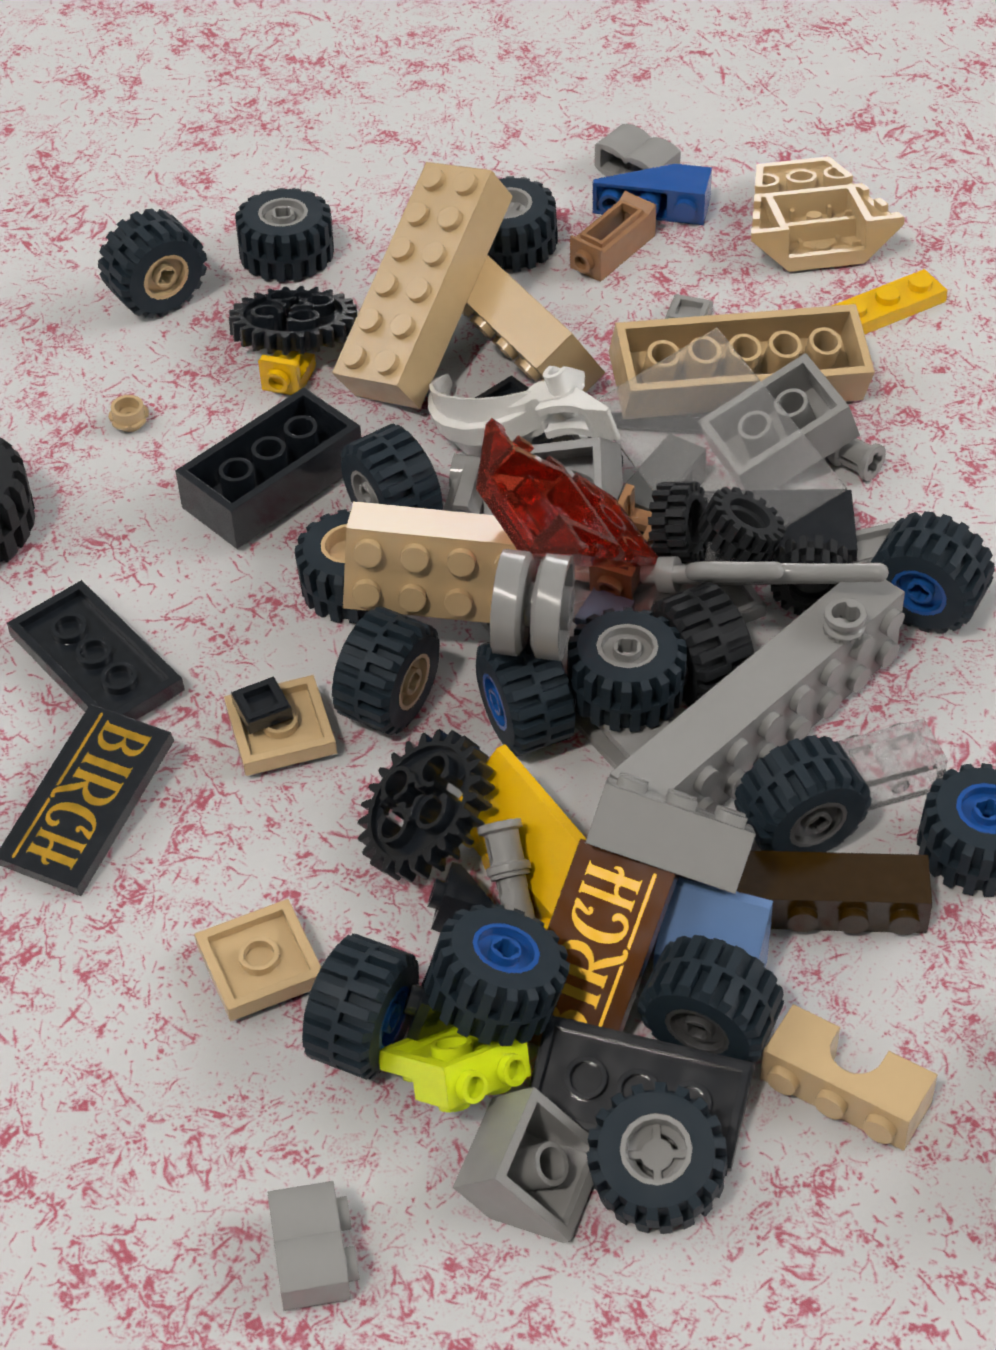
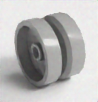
M503 549L496 570L491 603L490 646L493 654L519 656L525 649L530 634V645L535 658L555 661L563 660L575 604L574 556L546 554L540 562L536 576L535 560L530 551Z

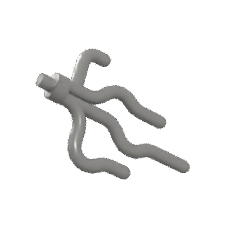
M678 556L658 557L655 566L641 567L640 580L642 584H655L659 593H678L682 584H702L705 582H712L718 586L882 582L888 577L889 571L887 566L882 563L701 561L682 565Z

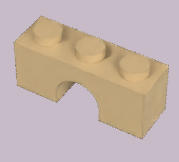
M793 1004L763 1050L760 1079L768 1082L774 1090L781 1094L794 1095L815 1106L819 1112L831 1119H841L863 1130L874 1141L881 1144H891L904 1151L932 1104L938 1074L891 1051H888L881 1064L870 1072H848L839 1067L834 1061L837 1055L840 1027Z

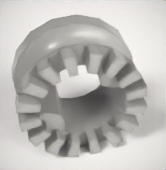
M839 597L831 600L824 610V634L828 635L830 640L834 638L835 643H839L840 640L843 641V644H847V641H850L851 644L855 643V639L859 641L861 636H864L866 630V607L860 601L849 597ZM846 617L847 620H853V622L845 623L843 618Z

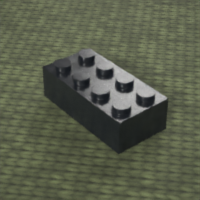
M303 387L175 470L182 508L238 549L343 477L341 451L344 450L343 447L361 438L360 425Z

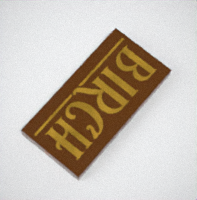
M580 839L547 929L554 931L560 938L558 944L565 946L568 953L566 961L570 963L569 973L553 1016L623 1032L679 875L585 843L586 840ZM543 1032L539 1036L533 1034L532 1040L528 1042L540 1046Z

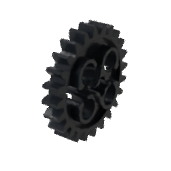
M287 286L283 287L282 290L268 289V294L264 295L255 292L253 293L254 298L243 297L242 303H234V309L229 310V328L234 342L241 341L242 347L252 346L255 352L264 348L267 349V354H272L277 350L282 351L283 355H288L291 351L296 350L301 355L305 354V351L308 350L321 352V346L335 348V342H346V337H348L357 318V304H353L352 298L345 299V294L343 293L333 295L332 289L319 292V287L304 290L303 286H299L296 290H290Z
M437 729L433 738L426 733H422L418 746L407 741L405 754L402 757L394 752L391 754L393 765L390 769L380 767L378 771L382 780L380 783L369 784L368 788L374 795L372 799L361 803V806L368 810V814L360 818L357 823L366 829L359 835L358 841L366 845L362 854L371 860L370 864L397 881L402 877L408 882L413 883L417 875L425 880L429 879L432 866L444 872L446 858L449 855L456 860L461 858L459 846L463 842L469 845L474 843L473 837L470 834L472 828L485 825L478 818L479 813L492 807V804L485 800L484 796L495 789V785L486 780L494 773V770L486 764L489 757L480 750V746L454 730H451L447 735L441 729ZM448 783L463 793L462 802L458 800V797L446 790ZM390 809L392 813L404 820L402 827L391 820L389 817Z

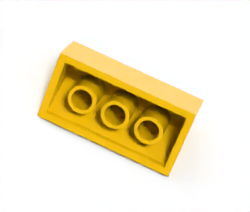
M506 744L496 748L486 762L494 770V773L486 780L495 785V789L484 796V799L491 803L492 807L480 812L478 818L485 824L521 818L523 826L518 830L524 858L530 860L532 867L529 869L530 874L526 875L535 917L545 923L544 928L547 930L580 839L586 840V838ZM461 795L458 800L462 802L463 796ZM472 828L470 834L473 837L474 843L469 845L463 842L466 848L470 849L473 847L477 851L486 870L490 867L485 839L483 836L478 835L477 828Z

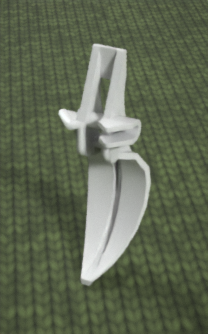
M548 366L543 372L544 381L534 383L526 391L506 396L486 398L450 396L453 383L448 373L439 376L429 384L428 410L439 433L448 440L453 441L466 455L482 456V451L528 446L534 437L544 432L547 439L563 435H573L575 440L586 439L588 436L616 441L621 438L609 407L583 391L585 387L584 371L563 366L559 368Z

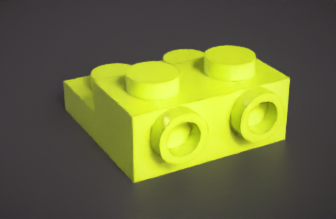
M455 1026L417 1041L409 1038L383 1047L379 1053L380 1070L402 1076L406 1082H413L415 1100L438 1106L440 1111L448 1113L465 1110L471 1104L479 1103L485 1095L505 1093L511 1089V1086L517 1087L527 1077L531 1076L527 1042L521 1044L514 1039L512 1046H500L496 1041H491L490 1045L478 1042L479 1038L471 1035L466 1038L458 1034V1028Z

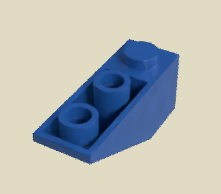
M670 164L594 179L593 214H604L627 191L656 204V220L704 225L711 199L712 167Z

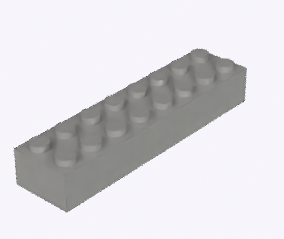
M887 580L882 582H839L611 771L610 777L618 780L620 772L628 773L649 781L647 789L649 791L666 796L668 788L675 789L697 797V807L715 812L717 805H723L730 798H736L734 794L736 788L742 783L741 778L745 772L753 768V764L759 758H763L770 753V750L777 746H783L790 740L796 738L802 740L807 737L811 728L822 718H830L846 697L852 692H860L876 671L881 667L887 668L894 662L900 650L898 638L900 627L905 617L902 612L905 591ZM849 597L860 601L866 607V630L864 636H861L859 641L855 639V643L851 644L850 641H847V644H843V641L840 640L839 643H835L834 638L830 640L828 635L824 634V610L826 605L833 599ZM846 617L843 618L845 623L853 622V620H847Z

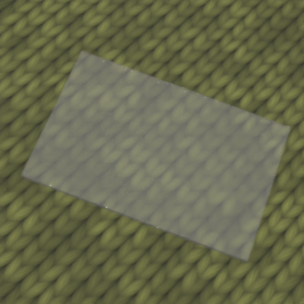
M718 328L713 329L597 399L608 406L621 436L620 440L614 441L621 444V450L652 491L657 490L656 485L661 482L695 481L699 482L700 487L704 488V497H707L709 503L718 489L721 490L722 487H728L732 490L733 487L741 489L742 494H745L748 490L754 493L753 498L759 501L760 498L766 500L765 506L768 508L774 507L778 511L776 516L782 517L785 521L783 526L787 527L847 490L844 483ZM708 542L707 548H703V558L705 561H728L723 558L725 553L721 550L715 553L710 548L712 542Z

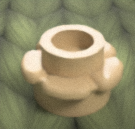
M123 395L111 403V411L108 415L114 428L124 432H134L146 423L149 410L143 405L142 399L138 396Z

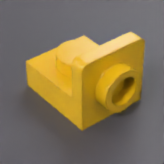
M277 350L273 356L261 355L258 365L262 390L292 395L305 387L316 367L315 354L305 352V354L301 355L297 351H291L288 355H283L282 351Z

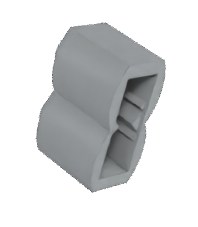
M622 124L595 144L594 166L608 177L664 165L680 164L681 151L665 139L659 137L651 138L644 130L635 125Z
M333 1181L267 1191L283 1310L350 1300L349 1282L359 1280L355 1246L344 1248L341 1231L352 1229L347 1196L336 1198Z

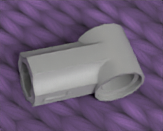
M454 454L450 467V489L443 510L483 514L482 456Z

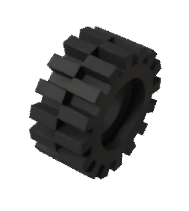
M695 481L658 483L656 485L657 490H653L652 493L654 502L649 504V510L652 512V515L648 517V525H651L652 529L649 532V540L654 541L651 548L653 553H656L655 558L678 556L681 562H699L700 558L704 556L703 548H707L708 542H704L701 538L703 533L698 532L697 528L699 525L698 520L708 505L707 497H704V488L700 487V483Z
M722 487L721 490L718 489L714 493L698 520V532L703 533L701 538L704 542H712L710 548L715 553L719 550L725 553L723 558L728 561L732 557L736 559V562L769 561L784 537L786 527L783 524L785 521L782 517L776 516L778 511L774 507L768 508L765 506L766 500L760 498L759 501L753 498L754 493L748 490L745 494H742L741 489L733 487L732 490L728 487Z
M807 535L799 536L798 544L791 538L786 541L785 548L782 546L777 548L776 556L773 555L772 561L779 563H853L852 556H848V549L844 545L837 549L838 541L830 538L827 544L823 543V536L815 535V541H808ZM837 584L771 585V592H773V598L776 602L781 601L783 609L787 611L793 606V614L801 615L803 610H807Z

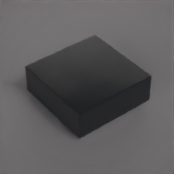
M274 676L231 692L232 703L249 734L293 718L292 708Z

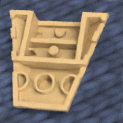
M830 156L756 165L751 241L788 272L865 264L904 225L905 217L899 212L890 213L888 211V203L882 198H871L869 196V188L863 183L854 184L853 175Z

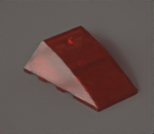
M493 418L485 424L476 490L517 550L530 551L532 556L538 559H543L546 554L574 556V562L577 566L637 567L654 566L656 564L658 556L615 497L578 473L571 477L562 463L549 455L544 460L531 454L530 452L534 447L530 442L519 435L511 441L505 432L504 426Z

